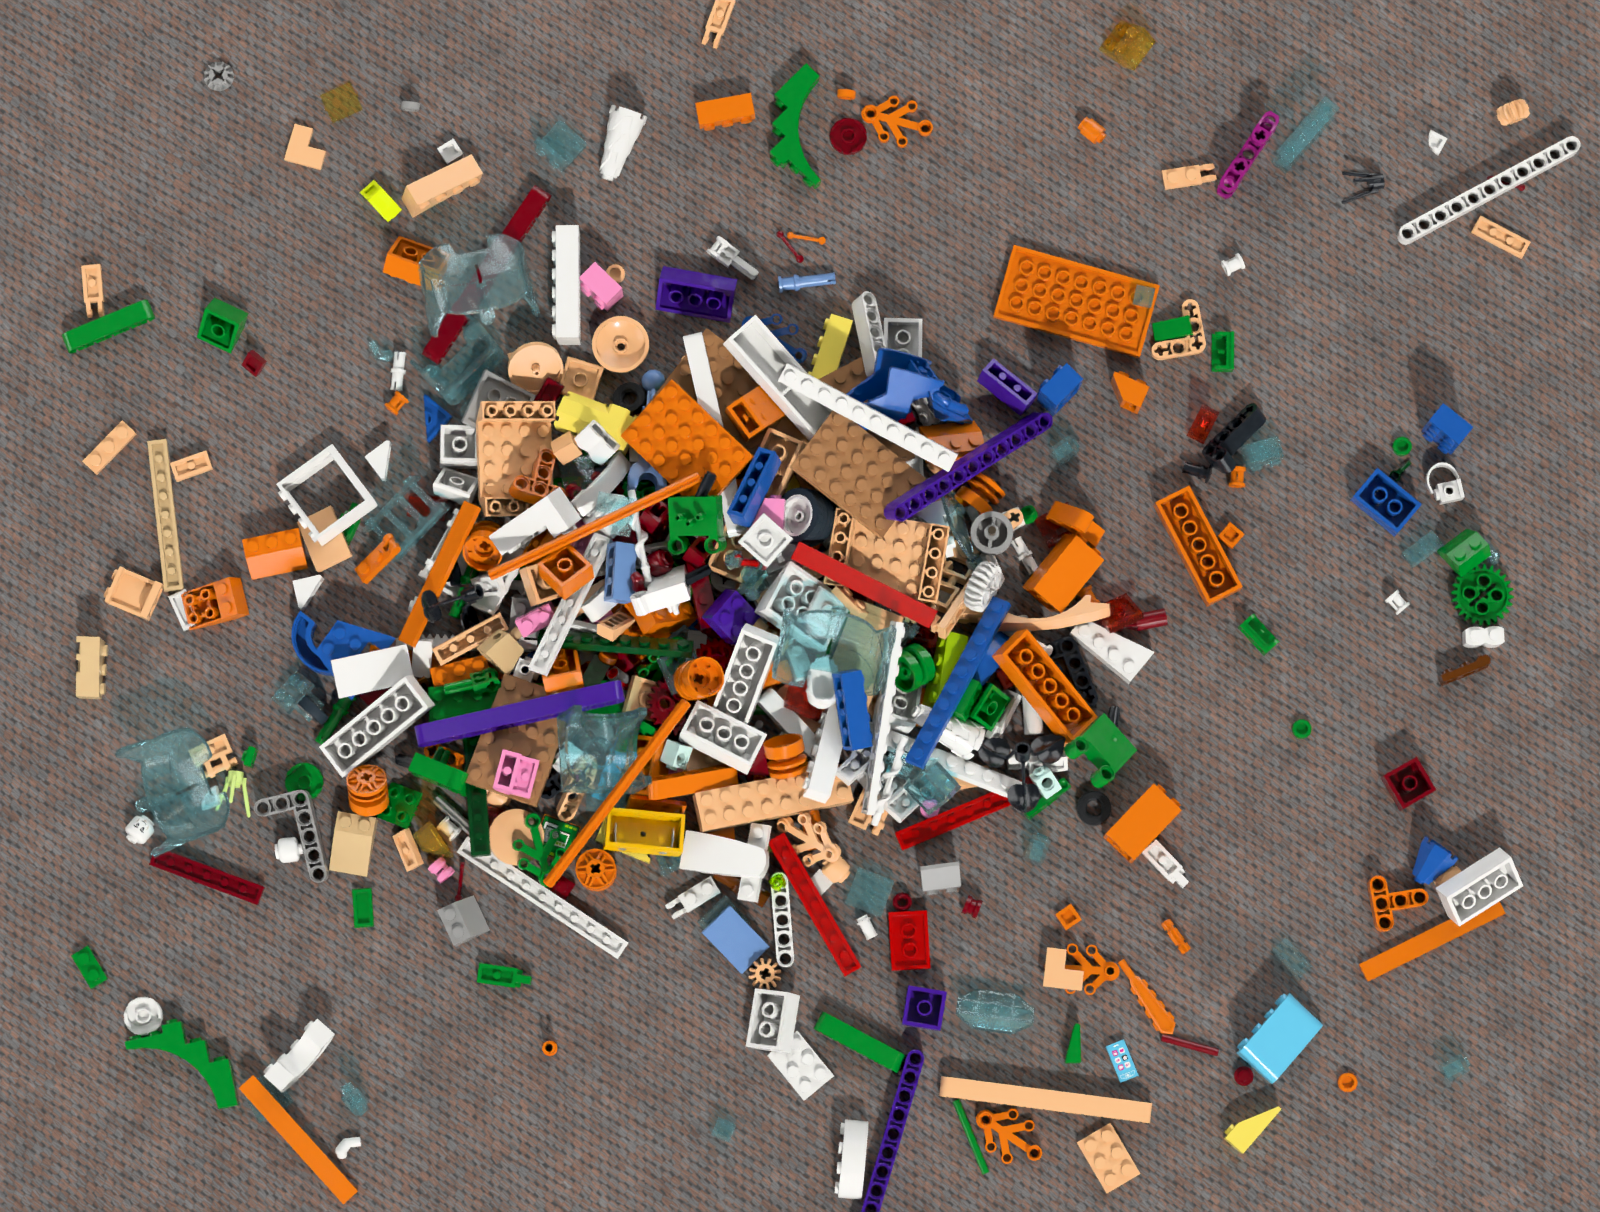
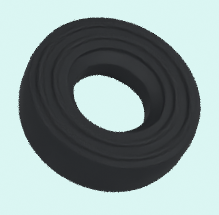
M628 382L620 385L615 390L612 401L613 404L631 411L630 416H634L642 411V406H646L647 395L639 384ZM627 394H635L636 401L633 404L625 405L623 403V399Z
M1100 791L1086 792L1078 800L1077 814L1088 825H1100L1111 814V802ZM1090 801L1099 802L1102 807L1100 814L1096 816L1090 815L1087 812V804Z

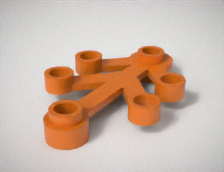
M893 95L878 106L866 105L861 112L862 119L866 123H872L878 133V140L881 143L888 142L890 136L887 131H884L879 121L888 124L896 138V144L900 148L906 147L908 140L902 135L898 126L916 130L922 136H929L933 131V125L929 120H922L918 123L900 118L909 112L913 113L917 110L918 105L913 100L889 115L882 113L890 107L896 108L899 105V98ZM896 99L897 103L893 105L890 103V100ZM909 104H914L915 108L909 109L908 106ZM871 111L874 113V116L868 117L867 113ZM927 126L929 130L927 132H923L922 127ZM882 134H886L887 139L882 140L880 136ZM904 139L906 143L901 145L898 141Z
M1071 943L1067 946L1066 952L1072 955L1080 965H1065V969L1084 971L1083 982L1091 974L1100 975L1092 983L1085 985L1084 993L1086 995H1093L1105 980L1113 981L1119 976L1120 969L1118 965L1111 961L1106 962L1098 953L1095 945L1087 946L1086 954L1093 957L1100 967L1092 966L1078 951L1076 944ZM1070 946H1074L1076 948L1075 953L1069 952ZM1089 947H1093L1095 949L1094 954H1090L1088 952ZM1107 968H1112L1114 973L1112 975L1107 974ZM1087 986L1093 987L1092 993L1086 991ZM1064 989L1067 994H1073L1076 991L1069 992L1067 989Z
M1010 1109L1007 1112L993 1114L990 1110H982L976 1116V1123L980 1128L984 1129L985 1150L992 1153L997 1149L996 1143L993 1142L992 1128L999 1135L1002 1150L1001 1161L1004 1164H1009L1013 1160L1008 1140L1025 1151L1028 1159L1037 1161L1041 1158L1042 1149L1039 1146H1030L1013 1134V1132L1024 1130L1027 1132L1032 1131L1035 1128L1032 1120L1001 1126L996 1121L1005 1119L1016 1120L1019 1116L1018 1111ZM1010 1111L1016 1112L1015 1118H1010ZM983 1116L989 1117L988 1123L982 1122ZM1027 1122L1032 1123L1031 1129H1026L1025 1124ZM989 1143L994 1144V1150H988L987 1145ZM1032 1149L1037 1150L1038 1155L1036 1157L1031 1156L1030 1152ZM1005 1154L1010 1155L1011 1159L1009 1162L1004 1161L1003 1157Z

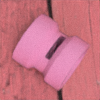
M443 856L438 858L428 868L432 874L437 876L440 884L455 872L451 866L446 864Z

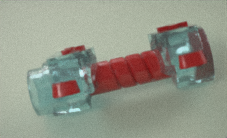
M734 550L732 554H727L725 557V565L729 570L739 568L741 565L752 566V572L767 570V567L754 556L752 559L743 558L742 551Z

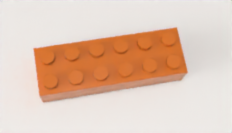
M1187 486L1155 502L1153 507L1205 606L1208 607L1240 591L1243 586L1191 487Z
M1028 629L1016 631L992 655L993 659L1055 735L1066 738L1065 743H1069L1078 737L1098 717Z

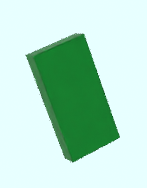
M1189 315L1152 323L1156 343L1193 335Z
M372 888L352 889L354 928L374 927Z

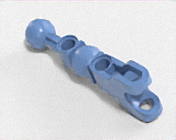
M655 369L647 371L642 376V386L647 391L646 405L665 382L664 375ZM638 454V462L634 463L629 469L627 491L635 490L636 492V487L641 480L651 481L655 485V492L666 487L667 480Z

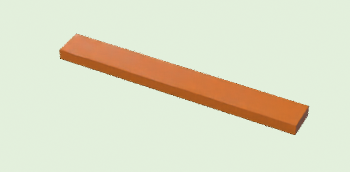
M467 501L463 502L398 638L399 641L414 648L416 647L428 622L421 603L422 593L426 590H431L435 593L438 601L481 511L480 507Z
M1499 901L1461 926H1458L1449 919L1359 964V967L1368 982L1506 913Z
M254 1075L239 1087L241 1092L342 1204H345L358 1192L353 1184Z

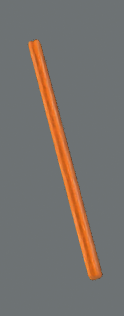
M698 473L687 476L488 570V575L491 580L501 577L701 482V478Z
M680 700L543 880L546 886L552 888L687 712L691 706L687 700Z

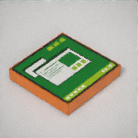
M544 814L541 822L544 830L543 848L549 839L548 834L551 830L558 829L561 832V838L556 841L548 857L554 859V851L557 848L567 850L578 836L581 827ZM554 831L552 837L556 839L558 833ZM558 850L557 855L562 857L563 852Z

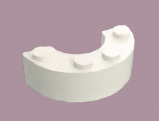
M320 1020L310 1021L305 1026V1032L301 1039H297L290 1046L292 1050L287 1055L285 1053L282 1054L274 1065L270 1064L264 1070V1077L279 1091L284 1092L291 1087L310 1068L332 1041L335 1034Z
M845 1119V1123H841L840 1134L844 1135L843 1142H839L838 1154H842V1161L837 1162V1174H840V1180L835 1182V1193L838 1194V1198L861 1200L866 1161L868 1121Z

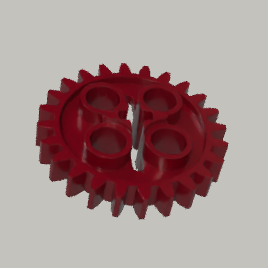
M673 674L670 675L669 680L666 676L663 677V683L658 680L656 682L657 687L652 686L650 688L654 693L647 694L651 700L645 703L650 705L646 712L652 713L648 719L655 720L652 724L653 726L657 724L661 726L673 711L674 705L679 703L681 699H684L683 697L676 696L674 693ZM700 699L699 701L706 703L708 699ZM660 700L667 702V709L660 706ZM687 700L689 703H692L694 706H695V704H696V702H697V700H696V701ZM687 710L685 715L689 717L691 711ZM683 715L680 723L671 731L673 737L678 732L680 735L687 721L685 715Z

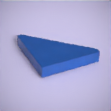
M425 394L423 396L427 442L430 444L440 432L441 425H446L452 416Z

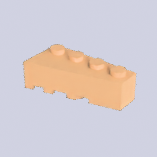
M471 154L407 185L402 201L413 218L452 195L459 194L468 186L473 187L477 185L483 173Z

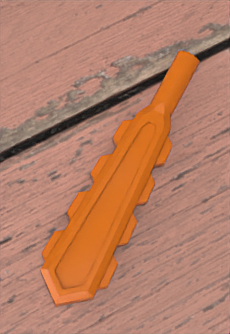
M1124 959L1119 961V966L1130 981L1131 992L1133 995L1138 996L1137 1001L1140 1006L1145 1007V1014L1153 1020L1152 1025L1155 1030L1160 1031L1161 1034H1173L1176 1024L1174 1016L1165 1010V1005L1162 1001L1156 999V993L1148 989V983L1145 979H1140V977L1136 976Z

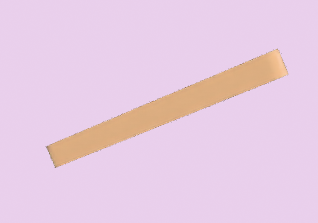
M941 1076L939 1096L1143 1123H1150L1152 1103L944 1076Z

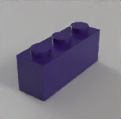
M994 358L982 370L977 382L1020 416L1030 408L1038 394Z

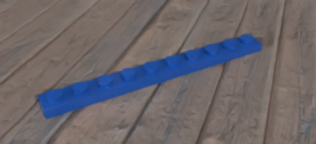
M995 596L992 597L906 756L905 761L921 769H924L1006 617L1011 607L1010 602Z

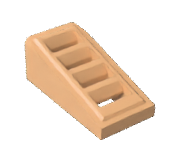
M618 611L597 624V634L613 642L635 622V618Z

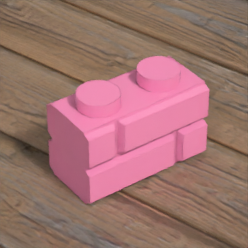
M551 600L516 618L515 623L523 638L549 625L556 611Z

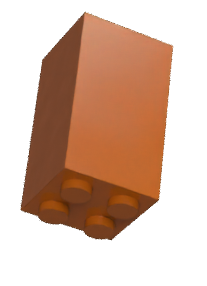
M1064 534L1022 587L1049 611L1062 613L1104 559L1100 556L1101 552L1094 547L1090 548L1086 544L1088 541L1083 536Z
M1153 783L1103 836L1130 863L1182 811L1179 808L1181 804L1174 798L1170 799L1166 795L1167 791L1159 784L1156 786Z

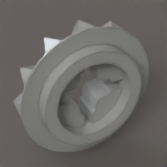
M215 61L208 65L204 71V81L214 91L226 90L233 83L234 72L230 65L223 61ZM214 71L218 73L223 72V80H220L219 78L214 80V78L216 77Z

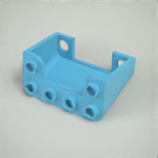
M1290 993L1281 995L1275 1001L1277 1005L1275 1010L1271 1008L1264 1016L1266 1018L1262 1025L1258 1023L1251 1031L1253 1033L1251 1038L1243 1039L1237 1046L1239 1050L1236 1054L1271 1084L1281 1076L1323 1026Z

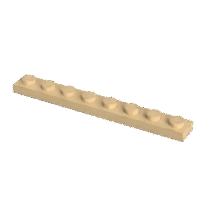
M167 439L147 441L164 591L183 590L184 582Z

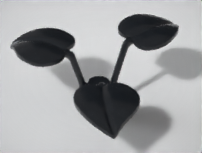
M456 561L447 582H450L453 587L463 588L460 596L438 602L435 593L431 590H426L422 593L421 603L424 608L425 617L431 622H436L442 616L439 606L459 599L468 602L462 607L463 612L460 614L462 627L466 631L480 623L471 604L476 603L478 599H482L484 592L480 584H460V577L462 575L458 561Z
M1059 735L1041 736L1031 743V747L1026 742L1017 743L1011 753L1010 745L1006 740L991 738L983 740L977 752L980 759L987 766L994 768L1001 767L1005 759L1009 760L1015 754V759L1021 763L1022 785L1015 784L1011 786L1008 790L1007 798L1014 808L1022 813H1027L1038 804L1040 791L1035 784L1025 783V762L1030 759V754L1033 757L1038 756L1039 761L1045 764L1057 762L1063 754L1066 738Z

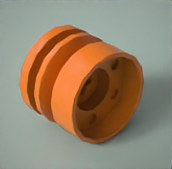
M980 472L967 481L971 489L961 486L954 495L955 499L964 508L971 505L981 515L982 513L993 511L989 502L998 505L1000 502L998 498L1003 499L1005 493L993 479Z
M484 520L473 525L463 546L464 560L471 568L478 571H488L500 564L503 555L500 554L489 538L492 533L501 528L499 524Z
M700 657L684 662L677 667L674 673L676 691L681 697L690 701L716 695L724 684L722 667L711 657Z
M794 733L783 734L770 738L763 743L765 756L769 759L767 765L771 778L786 779L806 772L808 762L806 761V754L802 753L805 750L802 735Z
M368 764L358 766L348 773L346 782L351 810L358 815L366 817L382 813L389 805L387 776L384 770L378 766Z
M594 848L587 850L580 855L576 862L575 871L577 878L583 887L590 891L599 892L606 890L616 879V863L612 856L602 849ZM593 865H594L595 867H597L598 865H600V867H599L600 873L595 872V873L593 874V873H592L593 870H592L591 867H592Z

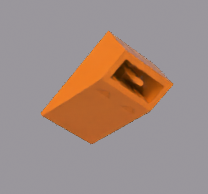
M760 386L740 397L726 407L724 411L746 442L785 416V413Z
M227 577L181 594L188 624H198L193 627L190 626L189 630L216 625L250 615L241 578Z

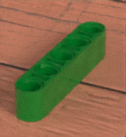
M142 300L62 334V338L68 353L72 354L77 352L76 350L80 351L94 345L95 342L99 343L112 337L111 335L116 336L130 330V327L133 329L145 324L147 320L150 322L155 319V315L149 301Z
M823 1011L813 1028L870 1060H874V1062L885 1068L891 1069V1071L897 1074L907 1057L901 1052Z

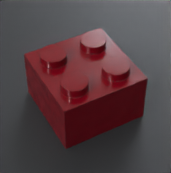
M1417 757L1381 777L1383 784L1399 811L1436 791L1435 786Z

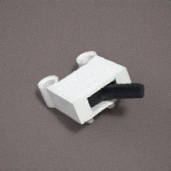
M684 564L672 568L670 572L658 577L651 575L652 582L645 584L647 591H639L630 596L636 615L643 616L663 608H667L669 613L673 612L674 615H678L680 613V603L691 598V584L710 575L711 568L708 564H704L688 573Z

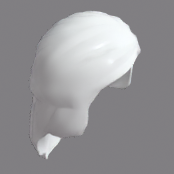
M829 657L815 658L807 674V700L818 709L829 708L836 702L832 673L838 672V666Z

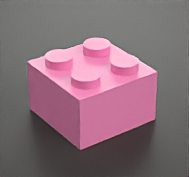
M596 262L579 277L580 290L587 297H593L594 304L600 310L605 309L608 312L623 297L622 287Z

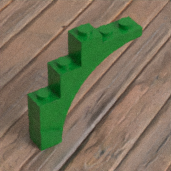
M806 63L774 94L775 104L781 110L785 109V111L772 123V132L779 139L781 137L783 139L770 151V161L776 167L780 165L783 169L789 164V169L795 175L799 173L803 177L802 181L809 188L812 186L816 189L821 184V179L811 169L804 157L798 132L803 104L820 78Z
M178 1019L167 1020L165 1025H161L163 1033L160 1034V1031H153L148 1033L149 1036L141 1038V1035L129 1037L130 1041H125L127 1050L142 1048L160 1049L185 1059L200 1072L209 1084L215 1096L218 1109L240 1105L231 1059H225V1056L213 1058L214 1062H211L207 1041L202 1040L201 1037L190 1039V1043L187 1044L182 1021L178 1022Z

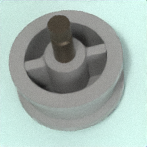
M989 511L982 513L974 520L971 526L970 536L972 544L979 552L985 555L994 556L1003 553L1012 542L1013 527L1011 522L1005 515L999 512Z

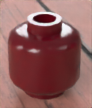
M658 549L646 556L647 562L650 565V573L653 577L664 575L672 570L674 560L668 551Z

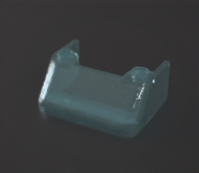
M465 310L462 311V314L471 323L463 333V338L467 344L443 368L440 369L437 365L430 364L423 369L413 360L409 362L420 376L450 405L460 403L478 385L483 371L492 372L504 359L503 350L481 323Z

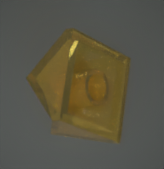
M431 821L427 822L413 834L414 839L424 853L450 859L454 857Z

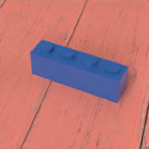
M758 447L727 511L734 524L748 528L751 527L782 463L775 451Z
M850 669L832 673L843 750L854 751L872 747L873 734L870 731V715L867 711V695L864 690L862 670Z

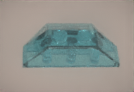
M976 989L957 998L956 1016L972 1029L1012 1035L1033 1026L1035 1008L1017 994Z

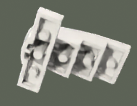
M871 747L852 751L848 759L837 768L836 776L846 785H851L857 779L865 789ZM886 755L883 756L884 771L880 776L882 785L880 792H878L877 800L881 798L885 787L883 773L890 772L894 762ZM901 771L894 775L891 784L894 787L893 794L884 803V810L899 823L909 816L926 798L911 785L912 780Z
M751 823L748 843L686 830L679 868L701 873L741 877L737 899L758 903L762 878L766 875L769 867V852L767 850L772 826Z

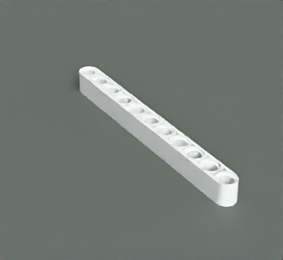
M1574 136L1567 137L1408 222L1400 228L1397 234L1398 241L1404 245L1410 244L1571 158L1580 148L1581 143L1579 139ZM1571 143L1575 149L1569 150L1566 144ZM1550 152H1555L1558 155V159H1553L1550 156ZM1533 161H1539L1542 167H1535ZM1517 170H1523L1526 176H1519ZM1501 179H1507L1509 185H1503ZM1490 187L1493 190V194H1487L1484 188ZM1468 196H1474L1477 202L1471 203L1468 200ZM1451 205H1458L1460 211H1453ZM1435 214H1442L1444 220H1437ZM1419 223H1426L1427 229H1421ZM1408 231L1411 234V238H1405L1402 232Z
M702 332L683 336L698 404L723 426ZM736 478L720 494L722 495L723 515L729 538L743 535L747 532V527L734 524L727 514L738 490Z

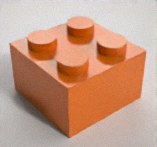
M571 544L552 552L537 564L540 577L564 600L594 578L592 564Z

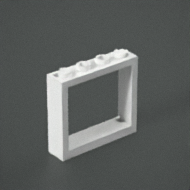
M333 444L276 484L281 490L278 492L283 501H289L288 507L294 515L298 513L301 517L298 519L304 529L307 527L310 529L309 536L314 543L318 541L321 546L378 506ZM335 460L365 501L319 533L289 492Z

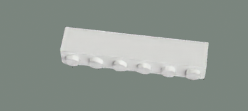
M836 703L829 708H825L819 717L818 723H821V726L815 733L814 739L817 742L816 745H813L810 753L813 758L812 761H809L806 772H809L808 778H805L802 788L805 789L804 797L824 804L831 796L843 747Z

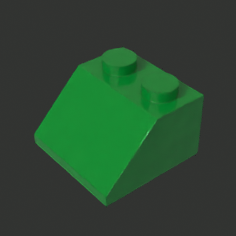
M214 297L204 310L197 338L231 354L245 327L249 313Z
M1465 529L1437 550V553L1460 577H1463L1491 556L1489 544L1478 532L1470 529Z
M986 683L968 718L984 726L985 729L992 731L1011 698L992 683Z

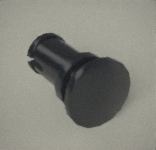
M1185 461L1182 473L1196 476L1200 480L1203 478L1207 484L1212 474V465L1206 468L1203 464L1199 466Z

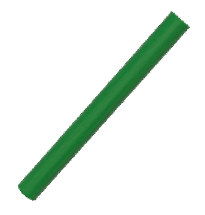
M960 1099L953 1101L982 1175L988 1173L989 1169Z

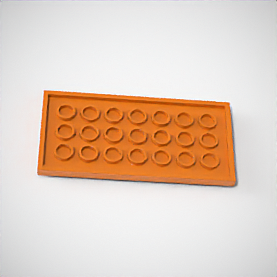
M1013 245L993 318L1140 358L1160 285Z

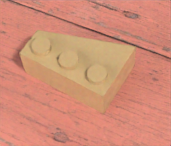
M76 636V642H80L79 654H76V660H78L76 697L81 699H102V695L106 693V683H103V675H107V664H104L105 656H108V645H105L106 642L100 637Z

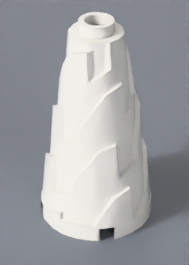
M611 105L609 111L607 135L600 165V173L603 174L602 178L613 181V178L617 179V176L620 175L626 158L630 154L647 120V116L643 115L642 119H640V113L620 106L615 111L616 105Z
M922 704L915 705L910 713L912 720L923 727L932 708ZM952 716L938 742L951 749V752L962 759L969 760L974 756L971 751L973 749L978 751L985 736L983 728L985 727L972 720L967 719L964 722Z

